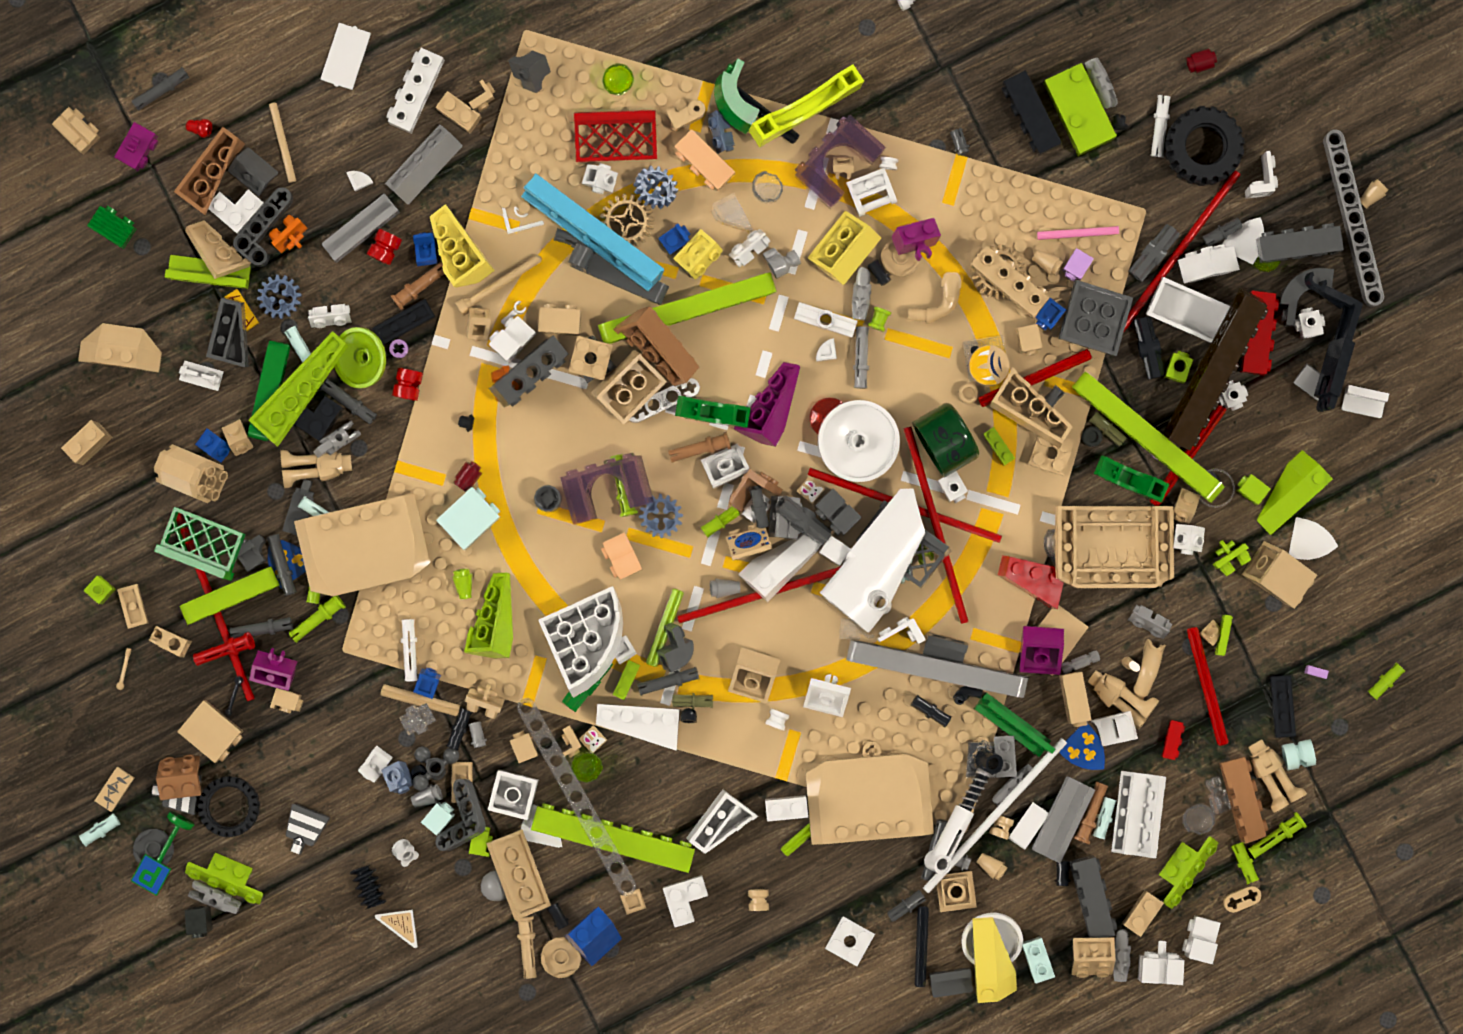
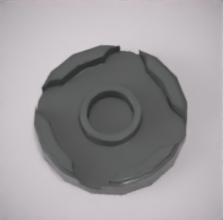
M148 829L140 833L135 839L133 846V855L136 861L140 864L145 854L157 860L169 835L160 829ZM173 841L161 862L164 865H167L173 857Z

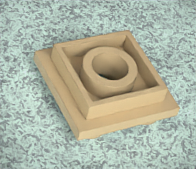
M577 336L568 372L604 380L613 345ZM588 352L596 354L597 360L595 363L588 364L585 361V355Z
M1037 436L1028 465L1064 476L1075 441L1066 438L1062 446L1058 448ZM1053 447L1056 449L1057 455L1054 459L1046 456L1047 448Z
M972 871L946 874L937 884L940 912L977 908ZM952 887H961L962 894L959 897L951 896L950 891Z

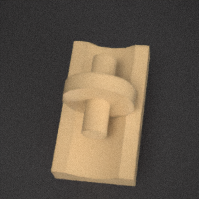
M488 683L486 689L470 687L465 702H467L468 711L477 712L480 706L486 708V717L495 719L502 709L505 698L499 697L497 692L491 691L492 684Z

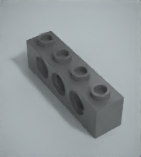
M554 335L548 337L488 389L503 407L509 405L513 407L521 401L520 396L524 392L528 394L536 388L535 383L539 379L543 381L551 375L549 371L553 367L557 369L566 362L564 358L569 354ZM542 355L547 357V365L542 363ZM527 368L533 371V378L527 375ZM512 381L518 383V390L513 389Z

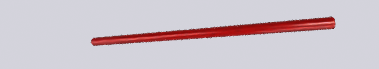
M1234 170L1129 311L1124 332L1157 289L1162 276L1166 277L1241 174Z
M912 427L903 428L935 537L946 544ZM948 555L942 561L961 624L969 622L951 559Z
M813 468L809 469L808 476L882 502L885 500L889 503L893 499L892 496ZM918 506L920 515L930 518L928 510ZM937 513L941 523L997 543L1001 541L1002 535Z
M178 513L176 519L178 526L185 523L181 513ZM187 527L180 530L183 539L191 536ZM193 540L185 543L189 552L196 549ZM195 568L204 593L212 592L206 573ZM220 611L213 614L222 639L226 643L231 637ZM229 654L237 677L241 676L244 679L241 687L247 702L255 699L238 655Z
M840 567L787 582L776 594L832 578ZM757 592L678 615V622L680 624L763 598Z

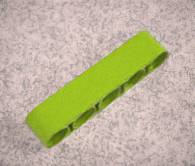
M268 567L182 604L179 607L187 625H190L278 587L280 584L273 568Z

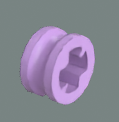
M397 339L390 344L389 349L394 357L403 358L407 355L408 345L403 340ZM395 344L404 345V348H402L404 352L402 354L399 352L394 353V349H396L394 348Z

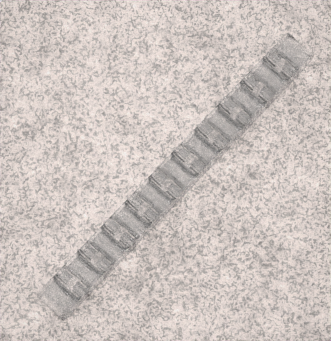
M530 698L521 699L517 704V711L616 889L622 896H631L636 889V883L536 704ZM524 703H529L532 706V710L529 713H523L520 708ZM533 721L542 723V728L539 731L531 729L530 725ZM545 738L552 741V746L548 749L542 748L540 744ZM555 756L560 757L562 764L558 767L553 766L550 762L551 758ZM569 774L572 777V782L567 785L563 784L560 780L561 776ZM573 792H579L582 795L580 802H573L570 796ZM583 810L592 812L590 820H583L580 814ZM597 827L602 830L600 838H593L590 832L593 828ZM608 845L612 848L610 856L601 854L600 850L603 846ZM615 863L620 864L622 872L620 874L612 873L611 865ZM629 881L632 884V890L630 892L622 891L621 883Z

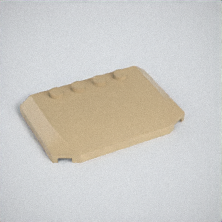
M414 493L294 521L310 591L337 596L413 578L430 564Z
M1055 506L1056 579L1074 588H1156L1165 581L1174 578V506Z
M908 754L827 760L805 773L812 845L934 834L928 762Z

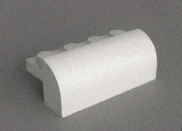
M1121 771L1111 852L1156 858L1166 777Z

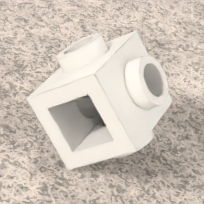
M587 164L582 184L592 187V192L604 194V191L613 193L618 173L610 170L611 166L599 164V166Z
M1313 307L1301 310V314L1296 315L1297 319H1295L1294 325L1296 331L1300 332L1301 339L1324 334L1322 326H1325L1323 314L1319 313V310L1313 311Z
M1231 380L1227 390L1224 393L1221 392L1218 398L1220 400L1219 403L1226 409L1231 407L1232 411L1243 407L1242 403L1247 401L1248 392L1246 387L1241 385L1240 382L1234 384V381ZM1232 391L1236 392V399L1231 398L1230 393Z
M1176 524L1173 548L1180 549L1181 554L1193 555V551L1202 552L1205 528Z

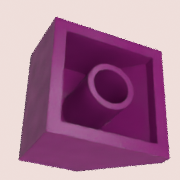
M1023 626L1019 672L1060 675L1064 651V629Z

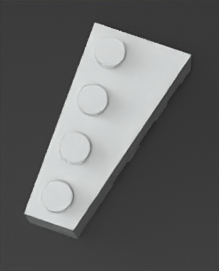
M597 704L596 725L677 751L680 709Z

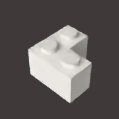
M247 190L236 204H233L219 191L208 209L239 234L264 203L250 190Z
M1225 244L1202 248L1199 254H1197V251L1186 253V258L1178 260L1184 284L1240 270L1234 246L1225 247Z
M518 316L515 319L511 317L504 325L506 327L505 330L502 329L500 332L497 330L489 338L491 348L508 363L537 334Z
M702 875L663 887L674 927L695 921L689 902L708 896Z
M1194 915V919H1190L1187 931H1190L1189 938L1185 939L1182 951L1185 952L1184 955L1190 959L1213 964L1218 946L1215 942L1220 922Z

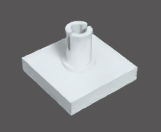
M831 674L825 676V681L811 678L803 707L843 717L851 688L836 685L838 678L834 675L830 683Z

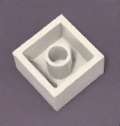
M498 770L488 810L528 820L539 779Z

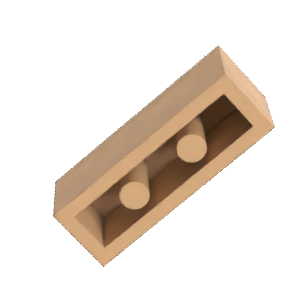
M692 129L674 146L677 151L675 155L682 162L686 160L691 165L689 167L696 176L701 174L706 179L704 183L711 190L715 188L719 191L735 175V171Z

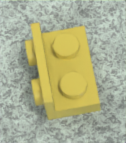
M700 229L673 259L696 280L705 273L713 261L719 258L723 250L710 236Z

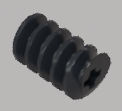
M370 865L350 872L351 875H357L352 881L359 883L355 890H362L358 898L365 899L360 903V906H367L366 909L386 902V899H379L384 892L377 891L381 884L374 883L379 877L372 875L376 868H369Z

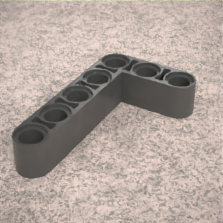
M579 243L575 244L568 261L572 268L658 305H662L669 289L668 285L658 281L649 291L645 290L604 258L594 254L592 249Z

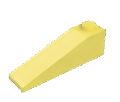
M446 204L430 216L434 236L439 248L438 252L443 263V272L455 288L479 283L495 271Z
M993 917L973 918L978 1003L998 1002L1017 991L1016 970L1010 960Z

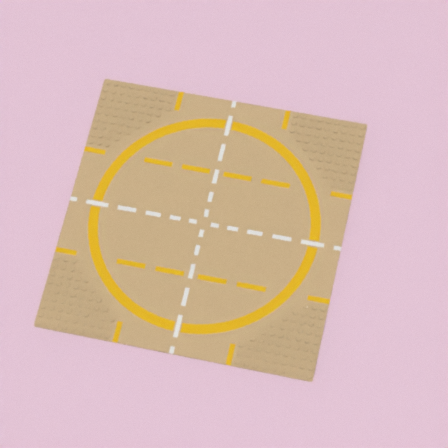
M525 30L516 57L524 56L532 50L546 56L551 72L544 77L542 89L537 93L524 89L521 80L515 78L511 72L465 229L495 271L476 284L455 288L451 282L449 283L424 368L422 383L419 385L418 401L414 402L386 498L390 499L414 493L430 564L413 578L359 590L343 644V652L404 670L401 620L414 619L415 637H417V642H415L417 674L420 673L422 668H432L437 671V674L441 675L440 681L468 689L470 687L486 689L489 683L492 684L491 691L497 692V696L506 700L598 727L602 726L596 725L597 704L680 709L677 750L807 787L805 774L807 771L827 760L861 758L863 746L867 742L873 741L880 746L881 756L908 754L928 762L933 824L936 825L937 819L948 821L955 806H959L963 802L962 797L966 796L965 791L969 790V784H972V778H975V776H967L969 743H982L977 746H984L983 743H987L989 746H993L998 727L973 709L980 698L969 697L962 705H957L954 702L953 696L955 692L963 687V685L847 661L850 640L923 654L926 640L919 644L916 641L911 642L906 633L909 630L908 627L881 642L877 640L880 637L879 632L890 627L892 630L898 627V621L906 617L909 620L914 618L925 639H927L929 632L967 642L968 649L963 663L1014 673L1021 648L1023 626L1028 624L1035 598L998 576L1001 558L1004 555L1045 565L1055 530V506H1062L1091 406L1088 401L1073 390L1072 386L1084 372H1087L1098 381L1105 353L1058 339L1061 327H1053L1051 331L1049 329L1044 331L1038 326L1043 348L1038 350L1039 354L1027 356L1026 353H1021L1016 329L1035 325L1037 322L1034 319L1036 315L1031 318L1009 298L1003 299L1002 293H999L998 299H995V293L993 292L991 297L988 298V290L981 294L980 290L983 286L980 285L977 288L974 286L979 280H972L971 277L977 275V273L971 272L970 265L976 259V255L981 253L986 245L989 248L990 245H994L998 250V245L1002 244V251H1005V248L1010 246L1008 253L1011 254L1016 250L1017 253L1014 257L1022 256L1018 264L1025 263V267L1020 268V271H1026V274L1033 279L1031 283L1036 287L1040 285L1046 291L1055 287H1066L1072 291L1074 282L1064 276L1065 272L1062 270L1077 248L1094 258L1080 281L1123 294L1146 210L1131 204L965 156H958V154L819 114L792 128L800 135L794 144L790 143L783 136H779L759 148L749 131L744 134L730 125L731 128L724 129V132H732L735 146H733L734 150L728 152L725 150L717 154L712 144V131L708 126V115L716 110L719 111L714 98L715 84ZM750 95L770 112H775L788 106ZM694 100L702 101L705 105L704 116L675 132L666 116V111L674 108L675 112H678L688 107L689 103ZM656 110L657 159L576 162L575 112ZM626 123L622 124L617 130L627 138L634 129ZM632 123V124H633L635 127H637L640 123ZM643 123L638 130L647 137L652 132V123ZM599 124L592 126L596 129ZM602 124L597 131L604 138H607L613 129L608 124ZM579 125V134L586 139L593 130L588 125ZM691 129L735 171V175L719 191L715 188L711 190L704 183L706 179L701 174L696 176L689 168L691 165L686 160L682 162L675 155L677 151L674 146ZM635 131L628 140L637 148L644 138ZM615 132L608 141L617 148L624 139ZM594 133L587 141L597 149L604 140L597 133ZM651 135L648 139L653 143ZM579 137V142L581 145L584 141ZM647 141L638 149L644 155H653V146ZM605 142L598 152L604 157H608L614 152V149ZM625 142L618 151L624 156H630L635 149ZM585 143L580 148V157H589L594 150ZM636 151L633 156H638L640 154ZM595 153L592 157L600 156L597 153ZM833 156L854 157V173H851L850 179H847V173L841 172L839 179H836L835 172H833ZM881 157L898 159V163H896L897 170L885 169L897 203L886 204L859 217L846 182L882 169L879 168V165L882 164ZM587 164L596 166L605 164L611 166L610 170L618 173L613 193L604 191V194L592 192V187L582 184ZM652 166L656 170L660 166V171L668 170V176L673 174L672 181H677L675 186L678 189L676 198L668 207L664 205L662 209H659L658 205L652 209L651 204L648 203L645 211L652 209L653 213L647 216L654 217L653 222H648V224L654 226V229H647L651 236L648 237L644 234L643 237L646 242L643 243L639 239L637 240L639 247H636L664 268L659 282L668 285L669 289L662 305L771 272L776 293L668 327L699 365L698 370L691 377L697 380L700 386L699 393L692 397L694 399L751 407L757 399L755 397L757 393H762L769 385L768 380L784 362L800 366L785 430L776 447L761 444L735 431L734 426L706 423L675 416L677 405L641 422L633 423L628 420L623 425L591 393L603 380L595 378L587 383L582 375L568 372L577 335L539 333L540 307H544L545 304H555L557 308L565 309V305L577 306V309L581 310L580 336L588 338L593 335L597 341L603 342L598 325L631 315L637 310L648 306L654 308L661 305L581 272L569 265L568 261L574 248L571 245L554 241L557 228L566 230L521 197L525 192L524 186L533 178L535 173L599 221H606V219L600 217V214H607L603 210L604 206L609 209L611 208L608 203L609 200L614 204L617 203L615 196H618L620 201H622L623 194H626L627 200H630V196L633 194L635 195L634 201H637L640 194L634 193L636 187L633 184L642 169L648 170ZM651 188L649 194H651L654 191V189ZM884 190L860 201L864 205L888 194ZM627 205L617 208L612 215H623ZM514 207L518 208V210L516 211L519 215H525L527 213L528 215L526 217H518L514 212ZM633 207L632 216L644 222V217L640 210ZM502 208L506 210L511 229L543 221L544 225L508 234ZM844 211H847L868 224L881 239L848 281L842 285L811 262L808 256ZM629 213L625 220H621V223L624 222L625 230L629 223H633V220L630 221ZM935 218L941 237L935 246L929 247L932 251L931 257L927 259L926 254L921 252L922 258L915 272L903 277L891 275L890 278L892 280L884 286L877 284L878 280L867 266L877 259L881 263L880 255L882 248L888 240L892 239L891 237L896 228ZM610 221L611 229L621 236V225ZM677 223L681 227L685 225L691 234L688 237L690 240L701 229L723 250L719 258L713 261L705 273L696 280L673 259L682 248L669 255L658 239L675 227ZM1119 226V234L1037 239V232ZM631 228L626 238L637 235L642 228ZM761 229L771 241L768 243L769 246L759 254L754 250L750 251L754 258L745 266L742 265L739 268L734 262L735 260L729 256L732 248L747 240V236L752 231ZM775 248L784 257L788 252L795 250L801 264L796 267H790L787 274L776 279L763 253ZM1037 250L1060 257V260L1064 262L1057 276L1049 275L1036 262L1032 261ZM536 255L541 256L542 261L472 306V308L489 309L491 321L488 340L473 341L468 339L466 329L469 313L463 316L455 302L461 298L462 300L465 298L469 299ZM1000 256L1005 261L1008 259L1004 256ZM860 267L870 271V284L872 287L866 320H857L856 327H869L867 325L872 321L875 313L874 307L891 312V316H888L884 332L869 327L867 389L854 388L855 370H853V365H855L856 327L851 338L794 319L799 302L853 319V286L856 283L857 270ZM946 272L959 273L961 277L960 295L956 308L951 314L930 324H926L925 321L908 320L909 308L927 309V307H940L943 301L941 281ZM517 301H521L516 306L517 310L522 311L525 307L526 310L523 314H517L513 318L520 317L537 334L508 363L491 348L489 338L495 331L498 330L500 332L502 329H506L501 320L513 310ZM822 315L820 317V322L823 325H829L832 321L829 315ZM554 335L569 354L564 358L566 362L557 369L553 367L549 371L551 375L543 381L539 379L535 383L536 388L528 394L524 392L520 396L521 401L513 407L511 405L503 407L500 402H496L495 396L488 389L494 384L491 372L509 365L511 370L544 340ZM834 338L837 359L816 362L820 346L827 340ZM627 339L611 343L613 347L610 359L617 367L634 349L640 355L643 352L635 345L631 347L626 342ZM985 345H994L1001 348L1009 359L1008 374L1014 368L1022 378L1086 349L1090 351L1091 360L1031 386L1043 398L1055 385L1065 393L1053 406L1073 426L1066 437L1075 442L1064 476L1028 465L1038 435L990 407V404L985 407L980 405L978 398L1000 388L1005 379L994 386H984L975 381L969 371V360L972 356L971 347L978 346L980 348ZM591 352L585 355L589 360V364L596 362V359L593 360L594 356ZM542 355V363L547 365L548 359ZM647 360V362L655 369L656 364L654 362H650ZM527 368V375L533 378V371ZM660 372L658 373L667 382L656 393L673 386ZM688 382L687 388L683 390L681 386L677 388L681 392V396H685L684 393L687 391L694 393V388L697 386ZM966 383L975 385L979 391L977 400L971 404L963 403L958 397L960 387ZM673 390L669 391L666 395L667 400L675 402L678 399V393ZM652 399L648 402L650 410L656 411L659 409L660 403L658 400ZM864 400L873 402L884 408L894 419L900 436L899 451L894 463L883 475L870 481L850 482L892 497L900 489H914L918 506L927 509L903 429L911 426L936 512L1002 535L1000 543L940 522L946 545L951 549L949 556L969 620L967 623L961 624L942 561L922 588L910 580H905L904 584L900 583L891 601V610L887 614H883L869 633L820 594L831 578L776 594L768 602L764 599H759L679 624L678 615L756 592L738 574L753 559L766 552L735 561L732 560L726 540L729 532L740 529L742 533L749 530L748 526L755 525L740 510H738L740 515L726 524V528H721L709 538L701 529V526L714 519L716 514L719 516L732 507L729 505L730 495L740 485L742 476L713 489L701 462V459L713 454L706 452L672 463L670 457L678 454L670 456L668 450L705 441L707 436L716 437L727 431L730 445L733 446L738 443L752 471L758 474L762 471L779 482L777 486L783 489L780 496L800 498L802 507H806L815 513L817 510L815 505L834 489L846 501L845 503L850 505L862 517L844 536L841 533L836 535L831 531V536L852 549L856 544V539L880 509L879 506L882 504V501L814 477L811 478L825 489L813 504L809 503L796 491L809 477L808 472L810 468L838 477L824 464L818 449L819 429L828 413L838 405L848 401ZM944 403L952 404L958 411L979 449V457L957 470L958 475L968 490L964 494L966 498L957 503L954 500L949 502L937 482L943 476L932 462L912 425L913 421ZM645 404L632 417L638 419L639 414L642 412L645 413V416L648 415ZM472 414L474 417L473 428L467 432L466 428L459 427V418L462 415L469 417ZM993 427L1015 457L1014 460L1003 466L982 435ZM1053 447L1047 448L1046 456L1054 459L1057 455L1056 449ZM623 454L630 491L634 493L635 510H638V514L627 517H620L621 508L619 501L616 500L618 491L610 459L611 456ZM466 461L469 463L474 461L481 467L482 475L473 488L476 490L479 487L487 496L484 500L489 505L492 502L500 510L498 515L501 518L470 547L463 550L436 520L466 493L453 482ZM544 485L555 487L562 496L561 505L554 512H544L535 504V493ZM762 488V493L770 499L768 503L771 505V496L777 495ZM659 494H662L663 499H665L669 495V501L672 502L676 499L675 506H681L678 513L683 514V517L678 518V520L682 522V525L676 524L675 527L678 531L671 530L670 537L667 533H664L663 538H660L659 533L652 537L653 531L646 533L647 525L641 526L644 519L639 518V515H643L644 512L640 508H646L647 505L644 501L651 502V496L658 499ZM663 502L657 504L659 514L648 513L647 515L648 520L659 519L657 526L659 530L665 529L664 518L670 520L675 518V513L673 512L663 513L665 507ZM770 508L766 512L768 522L770 521ZM816 514V518L824 525H826L827 527L831 525V523L827 519L823 521ZM921 516L924 529L935 536L930 518ZM767 526L766 530L769 535V526ZM625 532L643 570L620 580L619 577L614 578L610 569L613 564L610 558L605 559L601 548L604 547L603 542ZM769 537L772 549L791 540ZM821 547L788 582L840 566L820 554ZM933 552V561L925 556L926 564L934 563L939 556ZM917 555L913 557L912 566L920 565ZM924 568L913 569V577L920 582L925 576ZM459 569L470 570V573H472L471 598H459L452 578L454 576L453 571ZM493 573H510L513 641L509 658L495 659L464 653L470 627H474L478 616H476L478 609L481 610L485 602L484 594ZM715 578L739 581L740 593L721 598L711 597L710 581L715 580ZM613 586L622 608V637L627 636L637 653L628 660L639 664L640 668L625 700L614 696L613 693L628 660L619 664L616 658H614L611 669L601 679L600 685L591 696L586 698L579 709L574 712L562 702L569 689L538 620ZM673 589L681 590L684 592L673 623L681 626L685 634L684 638L693 641L694 651L690 661L677 670L681 672L697 667L700 679L682 683V686L679 687L675 685L641 696L637 683L674 673V671L664 670L660 660L657 667L648 665L646 660ZM885 599L877 602V608L885 605ZM408 631V648H410V632H409V631ZM667 638V641H666V644H665L664 647L670 645L669 638ZM741 647L781 659L767 703L728 692ZM409 652V667H410V670H411V652ZM831 674L830 683L834 675L838 678L836 685L851 688L843 717L803 707L811 678L825 681V676ZM983 690L982 696L986 692L1001 704H1005L1007 695ZM692 693H695V695H713V708H694L697 713V723L681 722L682 711L686 708L692 709V707H674L672 705L673 695H692ZM916 695H919L931 704H936L938 709L952 716L945 728L933 719L926 718L924 713L910 706ZM770 709L790 715L789 719L785 721L784 731L765 724L766 720L770 718ZM870 745L866 752L869 753V757H873L874 753H877L878 750L874 748V745Z

